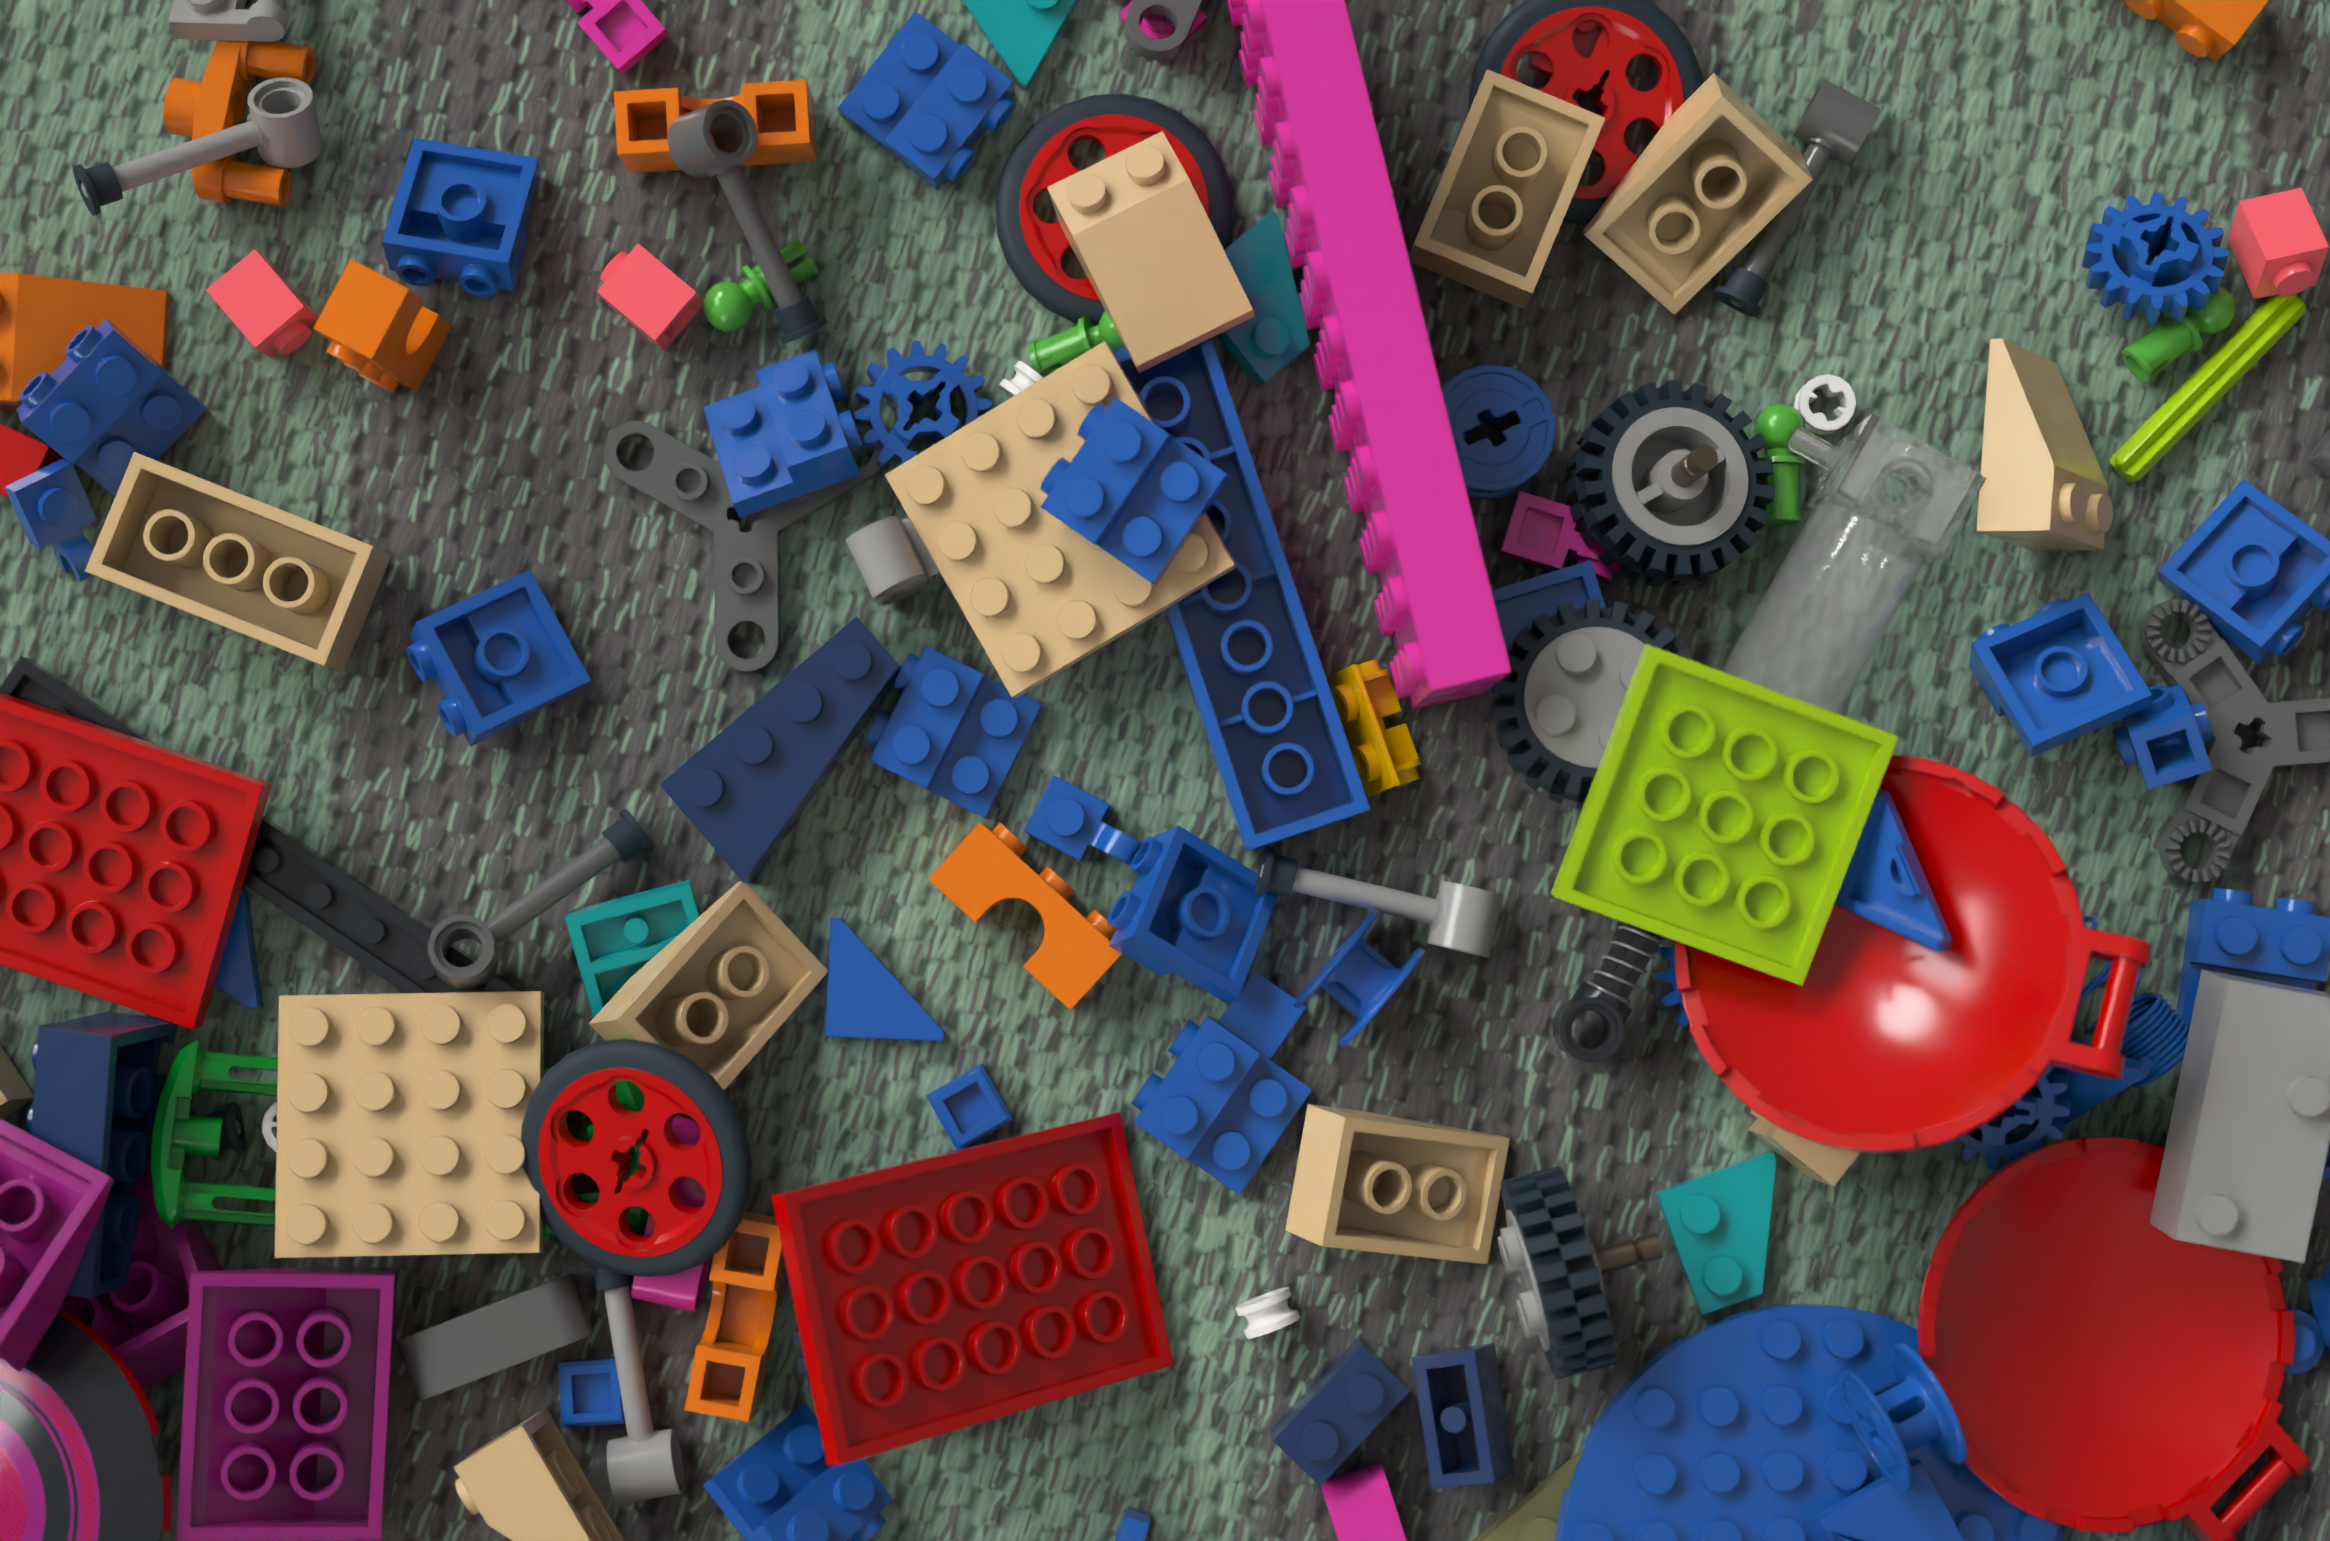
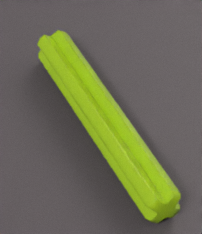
M2280 294L2271 295L2111 457L2110 465L2114 471L2129 483L2141 480L2305 314L2306 305L2297 294L2288 296Z

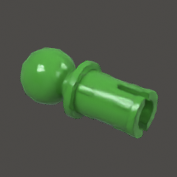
M795 238L791 241V244L781 249L780 252L786 264L789 265L805 255L807 250L798 238ZM811 256L789 270L796 285L810 276H815L819 273ZM748 265L741 267V271L746 279L742 283L723 281L713 285L707 291L703 300V312L707 321L714 328L721 331H736L743 328L750 321L753 305L761 302L768 311L774 308L772 301L775 298L759 265L751 269Z
M2220 286L2217 294L2210 293L2206 307L2201 312L2188 305L2184 319L2181 322H2176L2168 312H2164L2162 322L2132 345L2122 350L2124 363L2136 378L2145 383L2149 382L2163 368L2186 351L2196 352L2202 347V339L2199 333L2215 334L2226 329L2233 321L2236 312L2234 298L2228 289Z
M1104 311L1099 325L1095 326L1087 316L1078 319L1077 326L1054 336L1031 342L1028 349L1035 371L1039 372L1044 378L1103 341L1110 345L1112 351L1124 348L1125 346L1106 311Z
M1779 403L1768 406L1761 411L1754 427L1755 435L1761 433L1767 445L1764 447L1767 450V457L1758 459L1759 461L1772 459L1774 473L1764 479V485L1775 486L1774 500L1763 507V510L1770 512L1766 525L1771 526L1802 523V515L1800 514V468L1806 466V458L1793 456V449L1804 438L1806 427L1800 412L1787 404Z

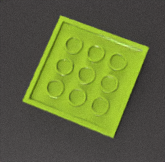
M1645 644L1550 894L1555 898L1803 986L1899 736Z

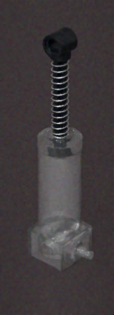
M1873 413L1846 432L1837 446L1832 445L1802 427L1797 428L1787 443L1789 450L1823 468L1819 475L1818 483L1804 506V509L1811 512V515L1722 669V672L1836 714L1841 710L1921 567L1943 556L1987 479ZM1886 484L1891 485L1896 490L1899 496V504L1889 497ZM1628 923L1625 926L1618 927L1620 934L1616 941H1610L1612 948L1609 954L1601 957L1603 960L1601 968L1593 971L1595 976L1593 982L1588 981L1586 983L1581 981L1572 999L1564 1002L1556 1011L1552 1023L1553 1037L1563 1052L1570 1057L1588 1063L1601 1062L1613 1056L1621 1046L1624 1037V1024L1632 1012V1009L1628 1007V1003H1631L1628 997L1633 988H1639L1637 981L1641 974L1648 973L1645 967L1650 958H1656L1653 953L1659 943L1664 944L1663 936ZM1585 1011L1596 1012L1601 1017L1604 1025L1602 1038L1590 1047H1581L1576 1043L1572 1035L1574 1020Z

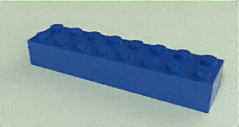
M1212 338L1138 373L1125 347L1113 351L1154 423L1230 476L1206 513L1238 567L1165 609L1164 612L1245 853L1368 812L1371 809Z

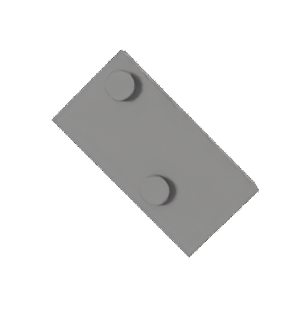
M2201 970L2149 1224L2175 1240L2304 1263L2330 1142V993Z

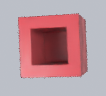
M2302 188L2239 201L2228 241L2253 299L2276 294L2284 296L2293 295L2308 287L2316 286L2329 245Z
M639 243L629 254L622 251L608 263L600 277L603 285L597 290V293L610 307L663 351L670 346L703 307V300L698 293Z
M256 249L206 289L250 343L271 359L279 352L281 355H287L301 347L311 336L312 331L309 327L319 318L272 261Z

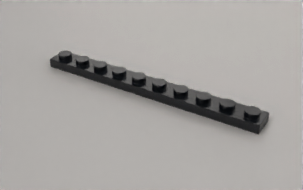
M21 656L0 686L1 693L156 744L30 658ZM262 817L244 885L402 992L522 991L497 973L494 974L488 983L474 990H457L445 984L439 978L428 954V942L433 931L432 929L266 817ZM454 944L451 945L446 956V961L456 967H467L477 961ZM544 1006V1024L553 1012L546 1006Z

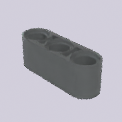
M568 1273L397 1339L396 1343L417 1400L422 1401L592 1335L593 1330L572 1273Z

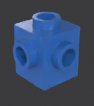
M2181 684L2169 688L2166 686L2148 687L2152 693L2150 707L2122 718L2124 726L2112 730L2124 766L2137 763L2147 790L2212 770L2203 743L2214 738L2207 713L2202 702L2190 705Z

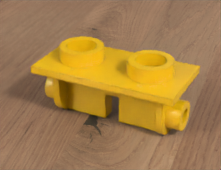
M1374 659L1359 665L1353 664L1327 677L1331 694L1367 796L1370 797L1395 786L1398 787L1420 779L1416 767L1421 765V761L1417 755L1407 724L1404 723L1386 729L1382 720L1384 717L1402 711L1389 677L1388 669L1381 670L1378 660Z

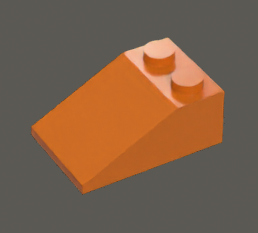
M0 272V411L17 412L16 409L22 404L18 398L24 387L43 371L51 375L68 357L64 351L73 337L88 325H92L96 329L106 318L165 369L169 292L47 276Z

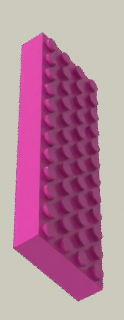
M1225 0L1231 26L1243 25V32H1240L1242 49L1238 50L1245 85L1247 88L1258 86L1259 93L1255 94L1257 110L1253 111L1261 148L1272 146L1274 155L1270 156L1272 171H1268L1273 200L1277 209L1287 207L1289 212V218L1285 219L1287 232H1283L1291 269L1302 267L1305 280H1301L1302 293H1298L1306 330L1317 328L1320 342L1316 343L1317 354H1313L1318 383L1322 392L1332 389L1336 403L1331 405L1332 415L1328 416L1332 440L1337 453L1348 452L1351 467L1347 468V476L1343 477L1347 501L1352 514L1363 513L1366 530H1362L1363 538L1358 539L1362 562L1367 576L1378 573L1382 592L1378 593V599L1374 600L1377 623L1381 636L1393 635L1397 655L1393 656V661L1389 662V670L1397 699L1408 697L1411 710L1485 693L1508 675L1511 669L1345 0Z

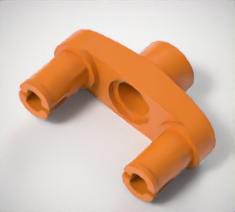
M218 40L207 64L202 82L176 77L171 80L166 91L163 107V121L167 133L192 137V140L239 125L236 121H243L249 84L256 76L270 79L289 77L310 85L316 64L314 49L309 46L278 41ZM236 154L192 168L193 183L199 199L228 204L232 198L285 207L290 198L292 176L288 169L237 161Z

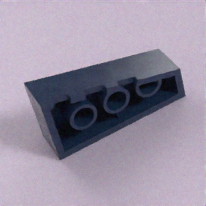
M856 616L665 779L660 786L741 881L753 884L780 843L785 840L795 826L800 815L817 791L825 784L835 770L836 765L852 742L859 736L892 690L901 667Z
M104 1012L39 1026L38 1039L32 1051V1065L36 1073L34 1100L27 1117L28 1133L103 1172L114 1180L66 1295L92 1299L126 1286L143 1202L138 1196L132 1195L134 1183L141 1178L146 1166H150L152 1140L147 1138L144 1131L152 1100L159 1101L168 1076L156 1073L162 1042L174 1044L177 1024L154 1017Z

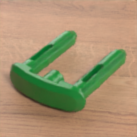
M199 1040L190 1043L179 1051L159 1098L152 1133L151 1152L153 1190L158 1216L171 1229H175L176 1225L182 1220L275 1227V1214L219 1210L213 1206V1201L217 1197L276 1201V1188L257 1187L249 1184L234 1185L188 1181L183 1175L185 1154L218 1157L221 1143L223 1118L190 1115L193 1094L199 1090L277 1097V1083L233 1079L229 1073L233 1068L278 1072V1058L266 1055L253 1056L205 1051L200 1046Z

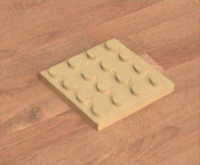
M1105 341L885 474L1013 698L1023 695L1238 567L1207 513L1203 515L1155 585L1041 508V505L1048 496L1040 490L1045 476L1060 458L1063 457L1071 463L1085 442L1084 439L1077 435L1078 430L1087 414L1096 404L1101 403L1108 408L1116 397L1154 423L1110 345Z
M544 992L280 995L278 1018L275 1258L543 1252V1219L541 1218L540 1194L534 1190L522 1167L525 1161V1148L521 1142V1127L530 1097L544 1077Z

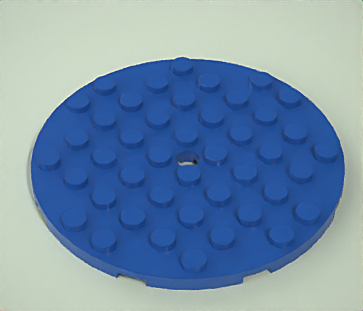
M1800 1303L1767 1306L1736 1313L1725 1317L1724 1321L1710 1325L1687 1338L1682 1337L1652 1357L1624 1383L1603 1409L1583 1443L1586 1447L1574 1471L1569 1490L1565 1489L1561 1501L1555 1541H1838L1841 1534L1816 1526L1812 1517L1884 1476L1870 1458L1850 1421L1840 1395L1838 1376L1843 1370L1854 1372L1868 1385L1873 1393L1897 1382L1892 1367L1891 1350L1896 1343L1900 1342L1907 1344L1919 1355L1918 1330L1905 1323L1867 1311L1836 1305ZM1931 1441L1907 1453L1909 1461L1915 1458L1924 1463L1964 1541H2064L2062 1525L2032 1516L2008 1503L1977 1478L1965 1463L1959 1465L1948 1461L1934 1447Z

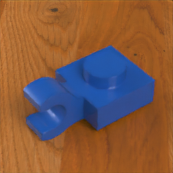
M60 459L5 486L4 488L29 542L38 548L51 543L63 572L68 574L73 571L78 581L81 582L92 576V574L85 572L94 548L83 535L80 528L97 520L73 464L71 465L68 461Z
M1055 775L1052 776L1024 829V832L1081 862L1091 845L1130 866L1132 857L1141 844L1137 839L1103 823L1111 807L1110 804Z

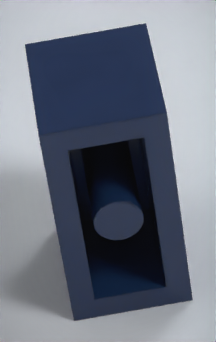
M1357 1337L1270 1429L1272 1440L1321 1486L1410 1390L1406 1382L1361 1338Z
M1495 1343L1435 1350L1413 1357L1412 1362L1432 1490L1495 1483L1515 1473Z

